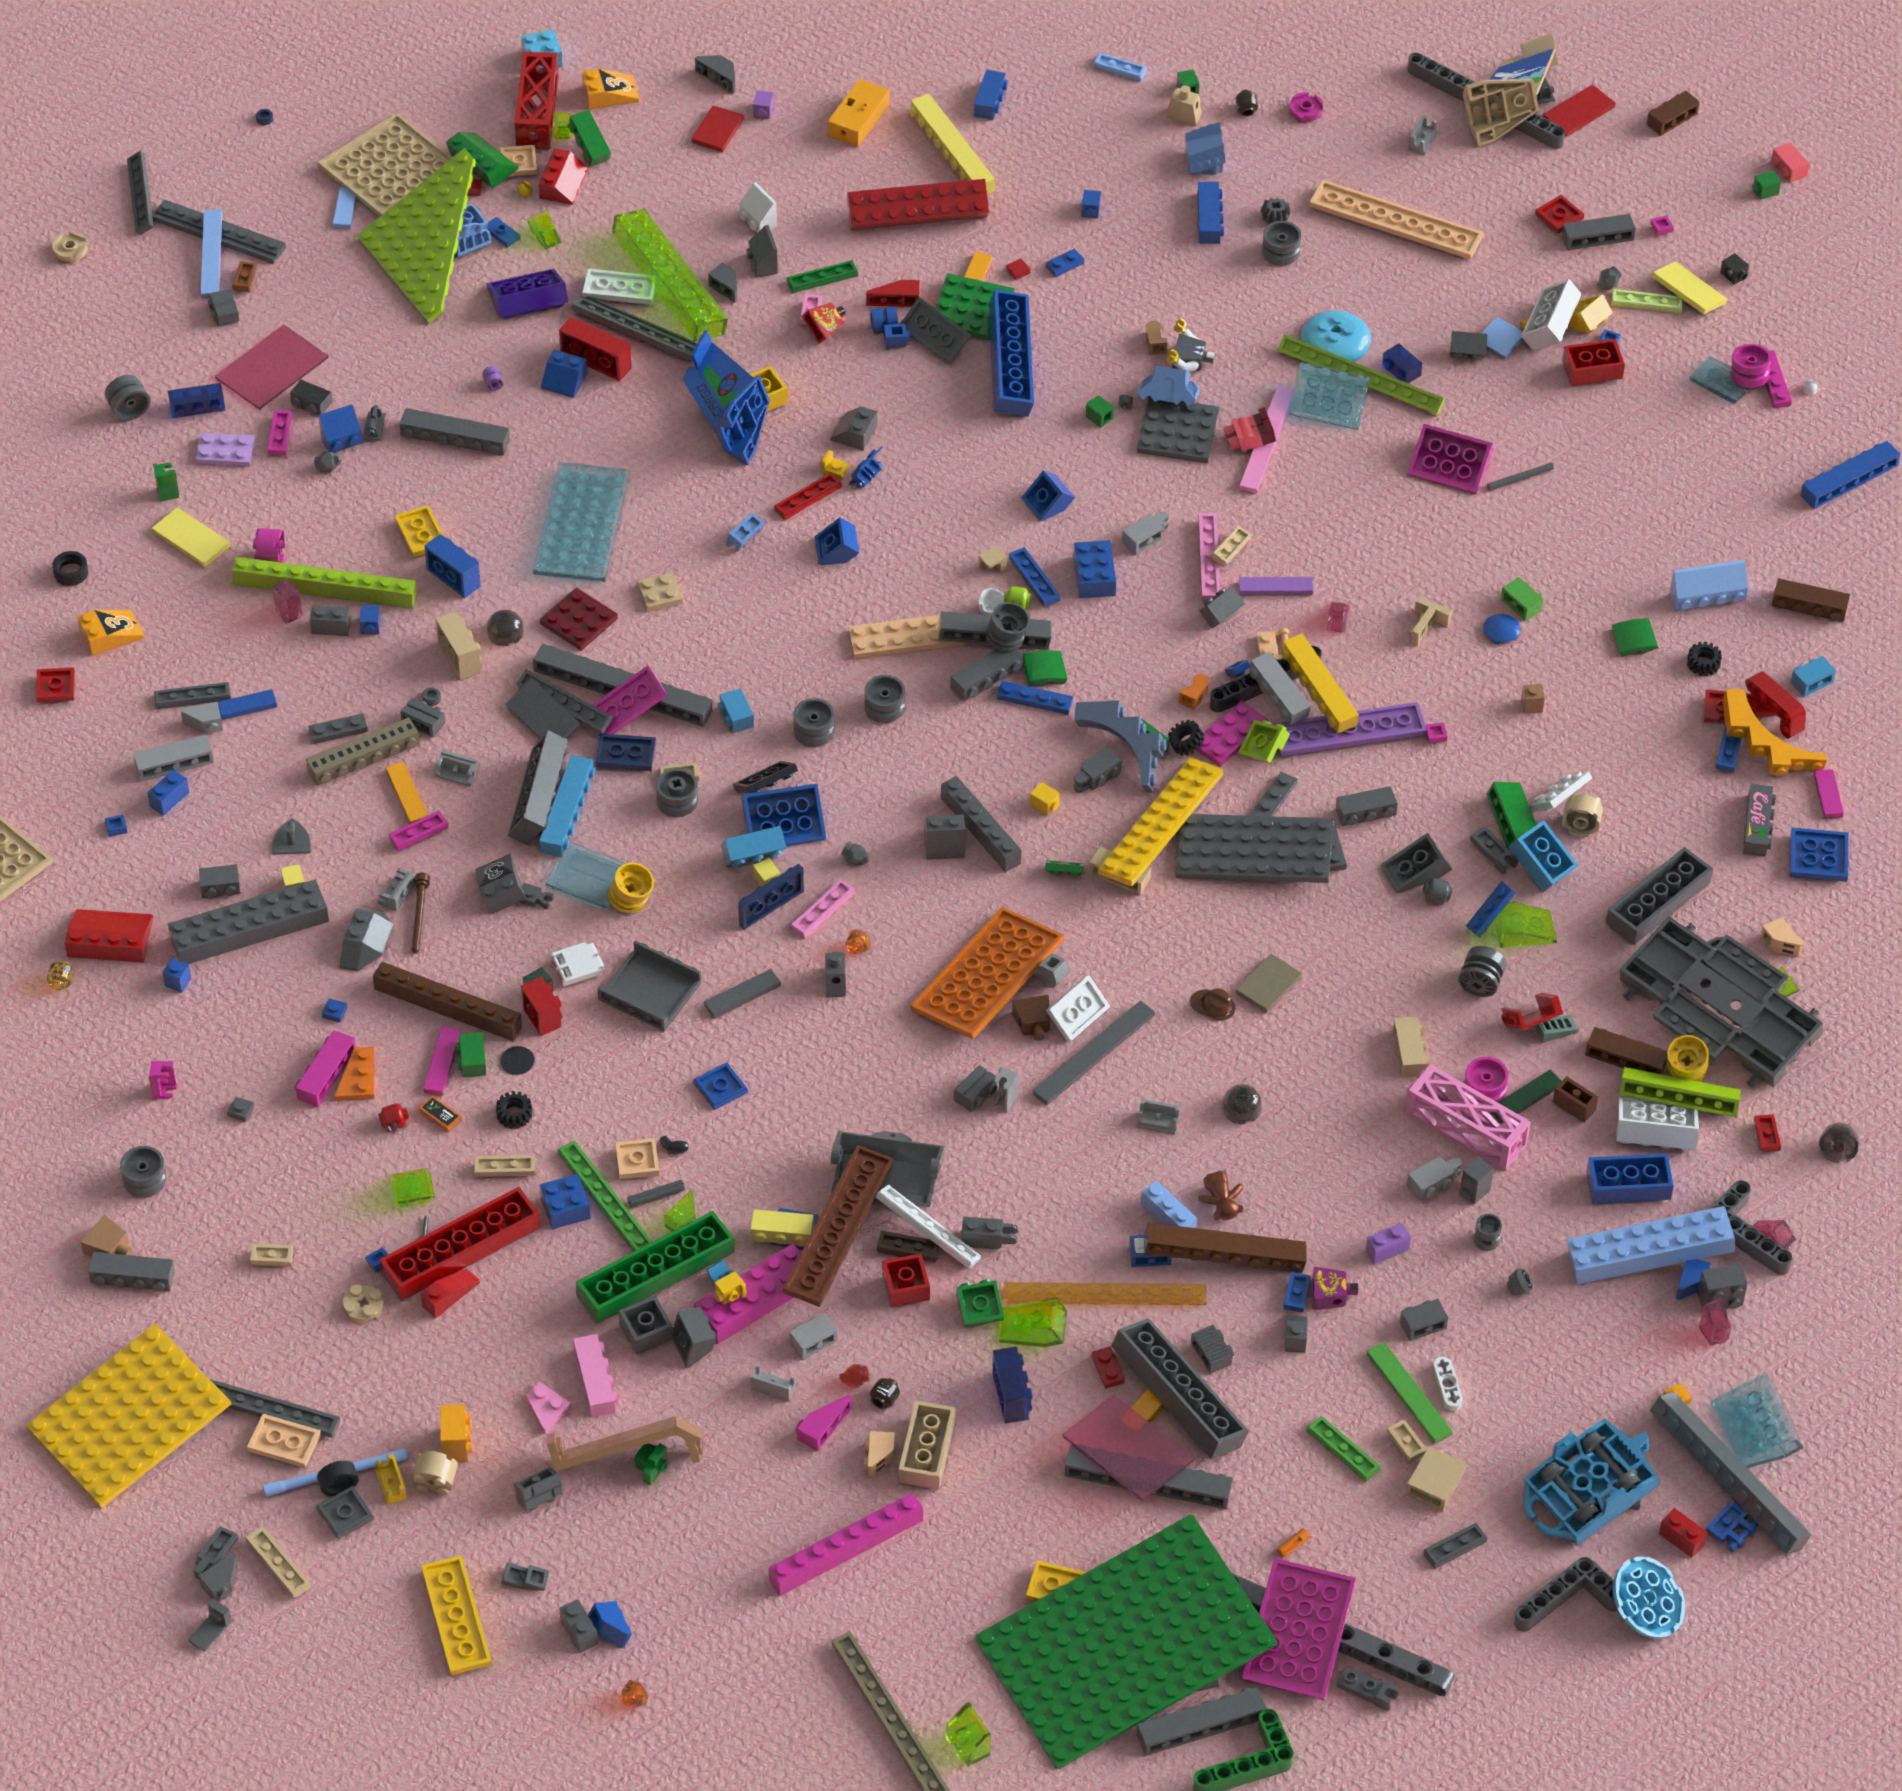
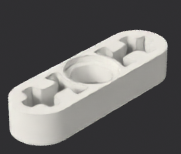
M1438 1357L1434 1361L1433 1372L1443 1405L1448 1411H1458L1462 1407L1463 1397L1453 1364L1447 1357ZM1440 1365L1446 1368L1445 1374H1443L1442 1367H1439ZM1444 1381H1451L1453 1386L1447 1388L1442 1383ZM1450 1394H1453V1400L1456 1403L1450 1401Z

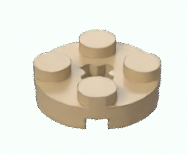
M69 232V235H63L62 233L52 242L54 257L70 264L77 263L78 259L84 257L88 250L85 237L77 232Z
M353 1285L343 1298L344 1312L351 1321L364 1324L370 1322L373 1318L377 1319L384 1309L381 1291L368 1285ZM360 1302H367L368 1305L360 1307Z

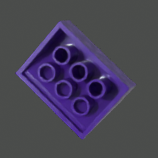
M554 268L486 283L496 312L500 318L503 317L504 319L511 318L515 314L525 315L533 310L543 311L547 307H561L564 303H569L566 284Z

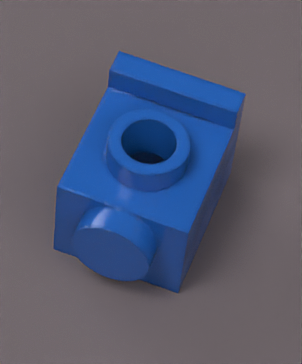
M905 324L884 325L885 350H889V347L907 346V341H910V333L906 331Z

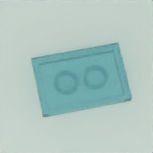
M1711 356L1690 376V381L1733 404H1736L1750 389L1736 384L1731 379V367Z

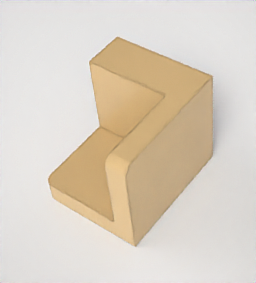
M995 546L979 554L978 566L981 569L986 566L988 568L995 566L1000 572L1007 570V557Z

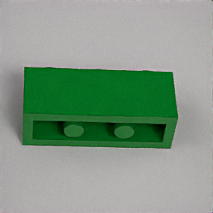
M588 109L570 116L568 128L574 134L577 146L581 147L585 162H588L590 167L608 161L611 151L590 110Z

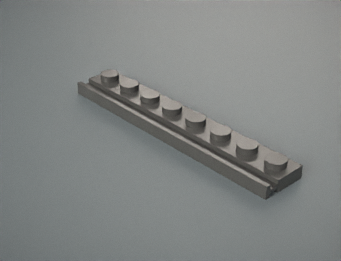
M164 199L156 209V213L152 214L153 221L203 239L204 213ZM222 220V246L272 264L275 263V259H278L286 249L285 242Z
M580 297L572 303L571 310L578 312L580 315L587 316L596 322L603 323L626 335L633 336L656 348L663 349L669 354L679 356L685 361H693L691 353L695 349L697 342L593 297Z

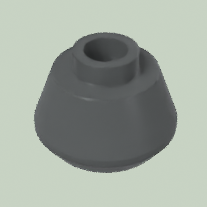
M1517 1268L1508 1277L1507 1286L1510 1292L1515 1294H1529L1533 1288L1532 1281L1524 1269Z

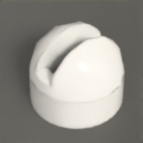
M1806 380L1802 390L1806 395H1814L1817 391V384L1814 380Z

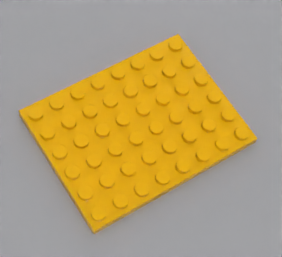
M154 1323L26 1424V1427L92 1499L103 1508L231 1405V1401L167 1334Z

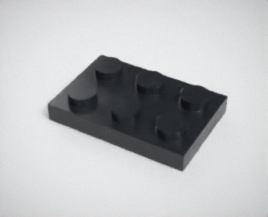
M779 761L733 783L735 791L743 793L760 792V789L765 786L771 787L776 785V781L780 779L785 780L792 777V773L797 772L798 769L794 763Z

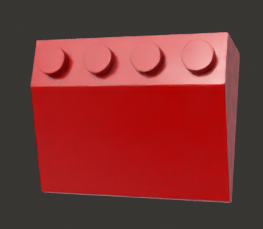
M77 909L69 924L65 938L67 957L144 963L154 916L153 914Z

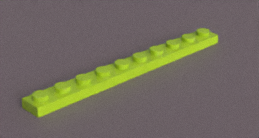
M1285 334L1277 350L1439 415L1445 398Z

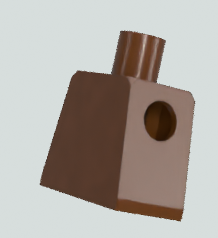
M1049 995L1012 1000V1014L1022 1034H1032L1036 1041L1044 1039V1032L1050 1031V1016L1046 1011L1050 1007Z

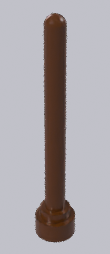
M423 872L415 875L414 882L418 888L412 951L414 953H418L420 950L425 889L430 885V875Z

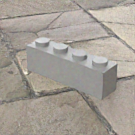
M1270 651L1251 660L1250 676L1258 682L1261 691L1267 694L1271 704L1276 706L1281 717L1289 725L1309 716L1311 705Z
M207 735L196 736L187 740L133 753L135 767L141 782L165 776L172 770L181 772L214 763Z

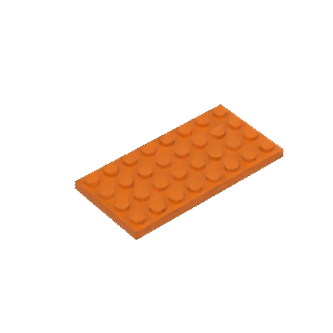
M1001 907L910 1005L911 1010L966 1037L974 1039L1038 970L1039 965L1065 940L1064 935L1007 908Z

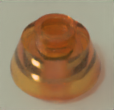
M858 929L851 930L848 933L846 946L850 953L861 954L871 948V940L865 932Z
M629 1680L621 1691V1700L625 1706L635 1708L647 1704L648 1694L638 1681Z

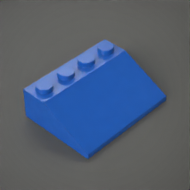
M818 783L742 794L741 800L748 833L781 826L786 845L827 839Z

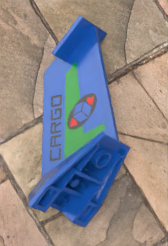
M704 330L698 339L695 349L691 353V359L695 367L689 366L683 377V382L720 440L723 450L743 464L749 465L757 447L770 399L760 376L756 375L753 378L715 345L708 331Z

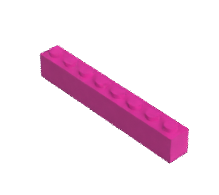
M912 1492L769 1567V1581L779 1596L922 1522L923 1506Z

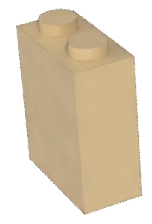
M1429 1446L1407 1484L1406 1495L1444 1512L1465 1475L1466 1463L1457 1457L1445 1454L1440 1449H1434Z

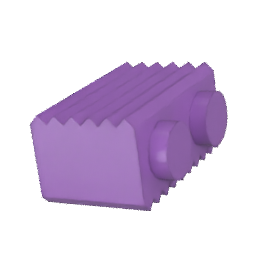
M1402 1223L1396 1224L1392 1228L1389 1227L1385 1231H1378V1234L1375 1233L1374 1235L1371 1234V1237L1368 1236L1366 1253L1373 1264H1376L1409 1250L1411 1236Z

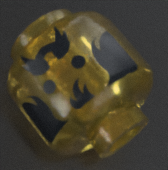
M67 961L53 962L50 965L46 980L51 988L63 990L71 985L74 969Z

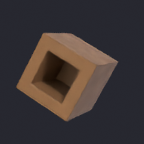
M1542 684L1523 685L1521 702L1524 714L1543 712L1545 696Z

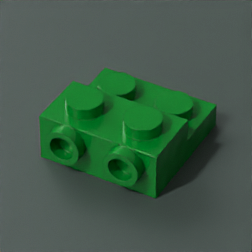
M986 1279L977 1284L963 1283L956 1288L958 1306L961 1311L964 1327L1004 1321V1313L996 1280Z

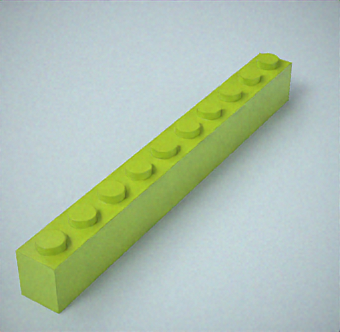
M236 557L232 568L233 583L239 586L413 609L417 597L415 580Z

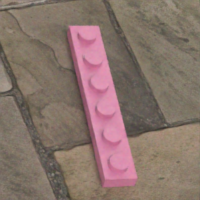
M1199 513L1198 516L1202 600H1208L1211 597L1213 599L1216 598L1215 593L1220 590L1219 564L1210 558L1211 554L1218 547L1217 513Z

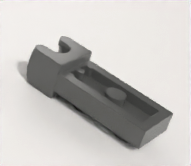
M1486 827L1470 836V840L1495 864L1494 867L1501 874H1506L1507 864L1513 868L1517 867L1518 859L1512 851L1508 850Z
M1347 1666L1336 1682L1338 1688L1376 1703L1377 1707L1387 1711L1391 1710V1699L1389 1697L1396 1699L1399 1693L1396 1685L1387 1681L1382 1682Z

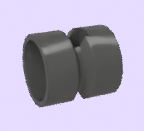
M1483 1214L1477 1219L1474 1243L1481 1250L1491 1251L1499 1245L1502 1231V1221L1494 1214Z

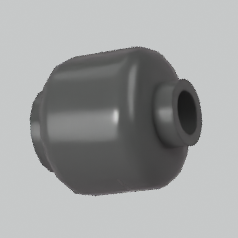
M1431 878L1428 883H1424L1422 893L1425 894L1426 901L1443 905L1450 900L1452 887H1450L1448 881Z

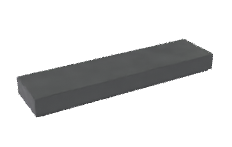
M229 682L154 691L156 709L220 702L231 699Z
M769 969L704 1001V1006L715 1019L780 987L781 981L772 969Z

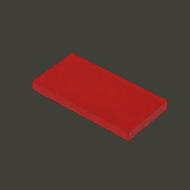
M1592 84L1544 113L1543 117L1565 129V137L1613 109L1616 102Z

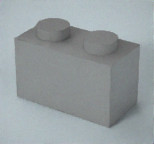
M824 1313L812 1317L808 1322L801 1326L798 1325L790 1331V1344L803 1360L837 1342V1329Z

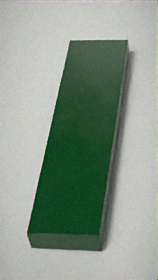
M1548 1070L1497 1103L1519 1114L1554 1092L1555 1087L1561 1080L1551 1070ZM1491 1112L1502 1124L1504 1123L1498 1112Z

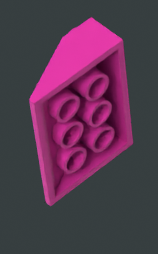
M1423 424L1407 474L1476 494L1488 468L1494 450L1493 443Z

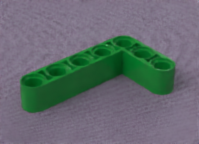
M1264 1709L1259 1714L1258 1731L1265 1744V1750L1198 1770L1194 1775L1193 1791H1225L1290 1770L1293 1764L1294 1752L1276 1711ZM1260 1763H1266L1267 1765L1262 1766ZM1240 1769H1245L1247 1772H1241ZM1224 1775L1227 1776V1778H1221L1219 1776Z

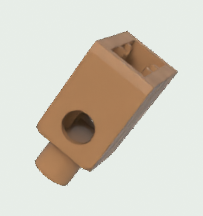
M105 1215L101 1217L81 1241L83 1253L92 1256L93 1252L131 1255L133 1251L131 1247L127 1246L129 1243L127 1233Z

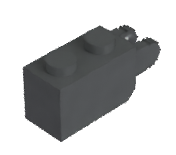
M1108 747L1081 763V772L1074 778L1075 791L1083 792L1088 788L1094 790L1097 787L1103 786L1111 778L1117 777L1121 772L1122 760Z
M963 1216L961 1241L973 1248L999 1249L1002 1244L1014 1245L1018 1242L1017 1236L1010 1234H1017L1019 1228L1016 1224L1003 1223V1219Z

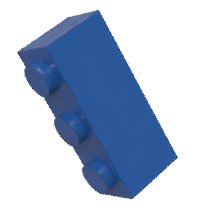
M986 69L974 102V117L994 120L996 113L998 114L1000 111V102H1003L1004 90L1008 88L1006 73Z

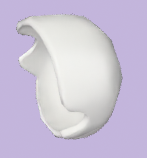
M992 588L983 590L978 599L980 612L983 615L991 616L994 608L1004 603V594Z

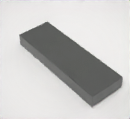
M1474 1523L1424 1549L1423 1554L1434 1569L1486 1543L1488 1538L1477 1523Z

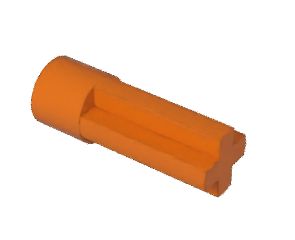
M1302 1528L1279 1546L1276 1552L1279 1553L1281 1558H1285L1310 1539V1534L1306 1529Z

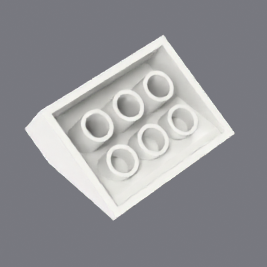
M1619 1095L1616 1141L1623 1144L1654 1145L1664 1149L1672 1147L1683 1151L1696 1150L1699 1130L1698 1110Z

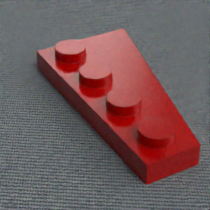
M1706 689L1704 723L1725 721L1722 701L1725 691ZM1746 693L1747 701L1757 718L1776 716L1755 696Z

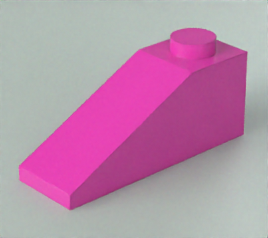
M847 1395L808 1414L804 1420H800L796 1427L797 1440L818 1451L851 1410L852 1396Z

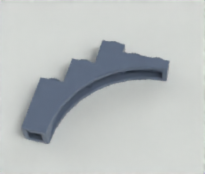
M1119 700L1076 702L1074 720L1078 726L1104 730L1126 742L1133 749L1138 759L1141 771V786L1146 793L1153 792L1154 785L1157 783L1155 768L1158 767L1157 758H1163L1164 751L1167 748L1166 740L1163 739L1160 733H1146V724L1143 723L1139 716L1126 717V709Z

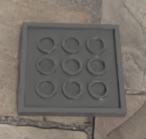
M1149 396L1137 453L1208 463L1220 406L1192 403L1190 406H1187L1184 401L1175 405L1174 402L1157 400L1154 402L1151 396Z

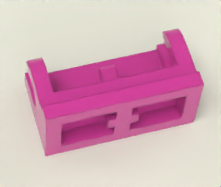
M151 1061L149 1081L153 1100H157V1098L170 1099L173 1097L172 1093L164 1092L166 1089L173 1090L177 1087L173 1061Z

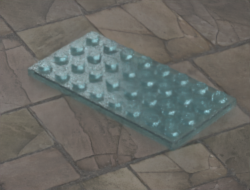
M566 462L558 463L534 562L533 574L606 582L629 482L630 469Z

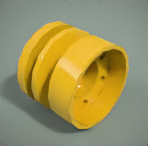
M632 862L620 866L608 888V899L612 906L620 912L628 914L636 913L643 909L654 887L652 873L645 866Z
M1684 1035L1674 1039L1667 1051V1074L1673 1077L1701 1082L1706 1076L1709 1059L1708 1048L1704 1041L1691 1035Z

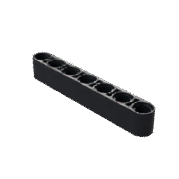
M1312 646L1321 659V649L1317 646ZM1284 658L1277 660L1291 680L1299 678L1296 673L1292 672L1287 660ZM1248 673L1213 689L1210 692L1209 707L1213 712H1223L1236 706L1240 701L1245 702L1264 692L1261 691L1258 682Z

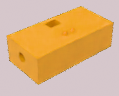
M858 79L828 120V136L859 147L889 106L890 89Z

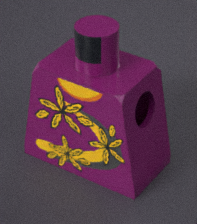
M1314 1267L1313 1310L1344 1307L1347 1295H1358V1283H1347L1345 1271Z

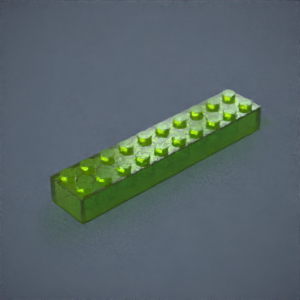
M646 209L614 215L611 232L641 272L648 277L647 280L650 284H654L656 292L694 342L698 341L704 330L708 331L710 338L725 335L728 322L727 316Z

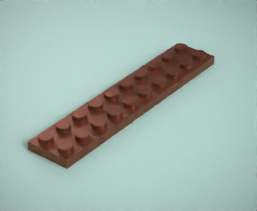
M860 1145L856 1146L790 1273L782 1293L815 1306H821L877 1193L880 1191L894 1163V1158Z

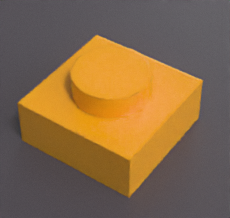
M1682 1383L1667 1388L1663 1392V1395L1675 1392L1685 1404L1691 1403L1692 1397Z

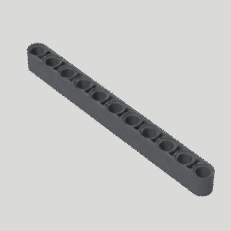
M1414 52L1408 57L1407 71L1409 74L1464 102L1463 92L1465 86L1474 83V81L1420 53ZM1536 113L1514 127L1551 148L1559 149L1564 145L1565 129Z

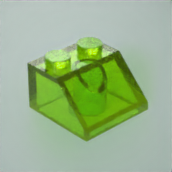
M429 1168L389 1175L395 1205L399 1204L400 1207L409 1206L414 1201L427 1203L431 1201V1198H435Z
M969 1701L947 1722V1732L945 1733L948 1742L956 1747L959 1759L961 1761L964 1760L968 1767L990 1756L991 1734Z

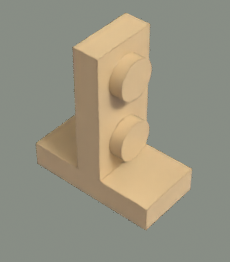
M1418 597L1414 613L1420 615L1418 624L1413 625L1410 631V635H1412L1411 643L1418 646L1433 622L1448 627L1451 622L1452 610Z

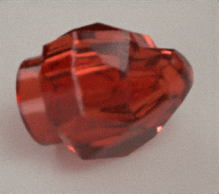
M853 1364L846 1368L844 1373L840 1374L839 1380L849 1387L858 1388L864 1382L870 1381L867 1365Z

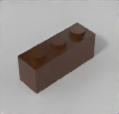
M1687 91L1677 94L1674 98L1665 101L1662 105L1648 112L1647 125L1662 136L1697 115L1700 101Z

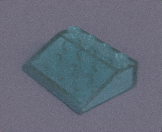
M1300 362L1289 415L1358 430L1370 377Z
M1766 1372L1712 1400V1404L1737 1458L1747 1468L1786 1458L1804 1448L1775 1383Z

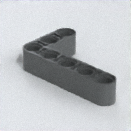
M1743 1180L1736 1181L1710 1209L1725 1206L1737 1248L1778 1275L1787 1274L1792 1263L1791 1252L1736 1215L1747 1204L1751 1191V1186L1748 1182Z
M1581 1557L1518 1606L1514 1626L1519 1631L1530 1630L1582 1588L1587 1590L1607 1610L1616 1612L1618 1610L1615 1601L1611 1598L1613 1597L1614 1580L1592 1559Z

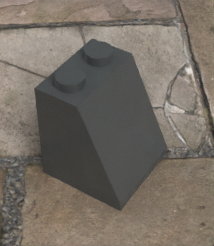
M964 815L926 816L924 835L927 860L965 858Z

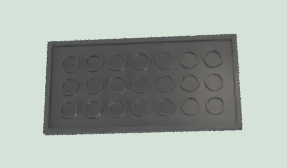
M1191 814L1181 826L1176 878L1329 883L1334 818Z

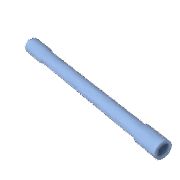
M403 1448L387 1452L384 1455L353 1462L356 1472L377 1467L376 1462L378 1459L381 1460V1463H386L388 1455L394 1454L397 1463L408 1460L406 1450ZM318 1472L264 1484L265 1496L268 1497L287 1490L318 1483Z

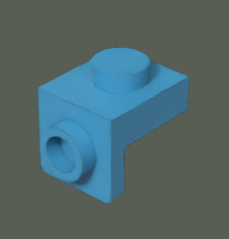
M723 1260L707 1268V1273L714 1287L716 1281L734 1272L729 1271Z

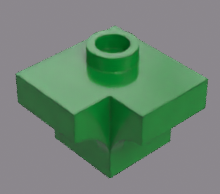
M661 1443L658 1445L644 1444L635 1455V1467L643 1471L644 1483L651 1486L661 1472L663 1473L668 1466L667 1447Z

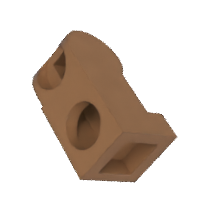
M1149 321L1146 324V342L1149 355L1167 353V339L1161 338V323L1158 321Z

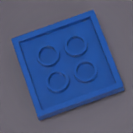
M1791 827L1790 877L1847 882L1849 832Z

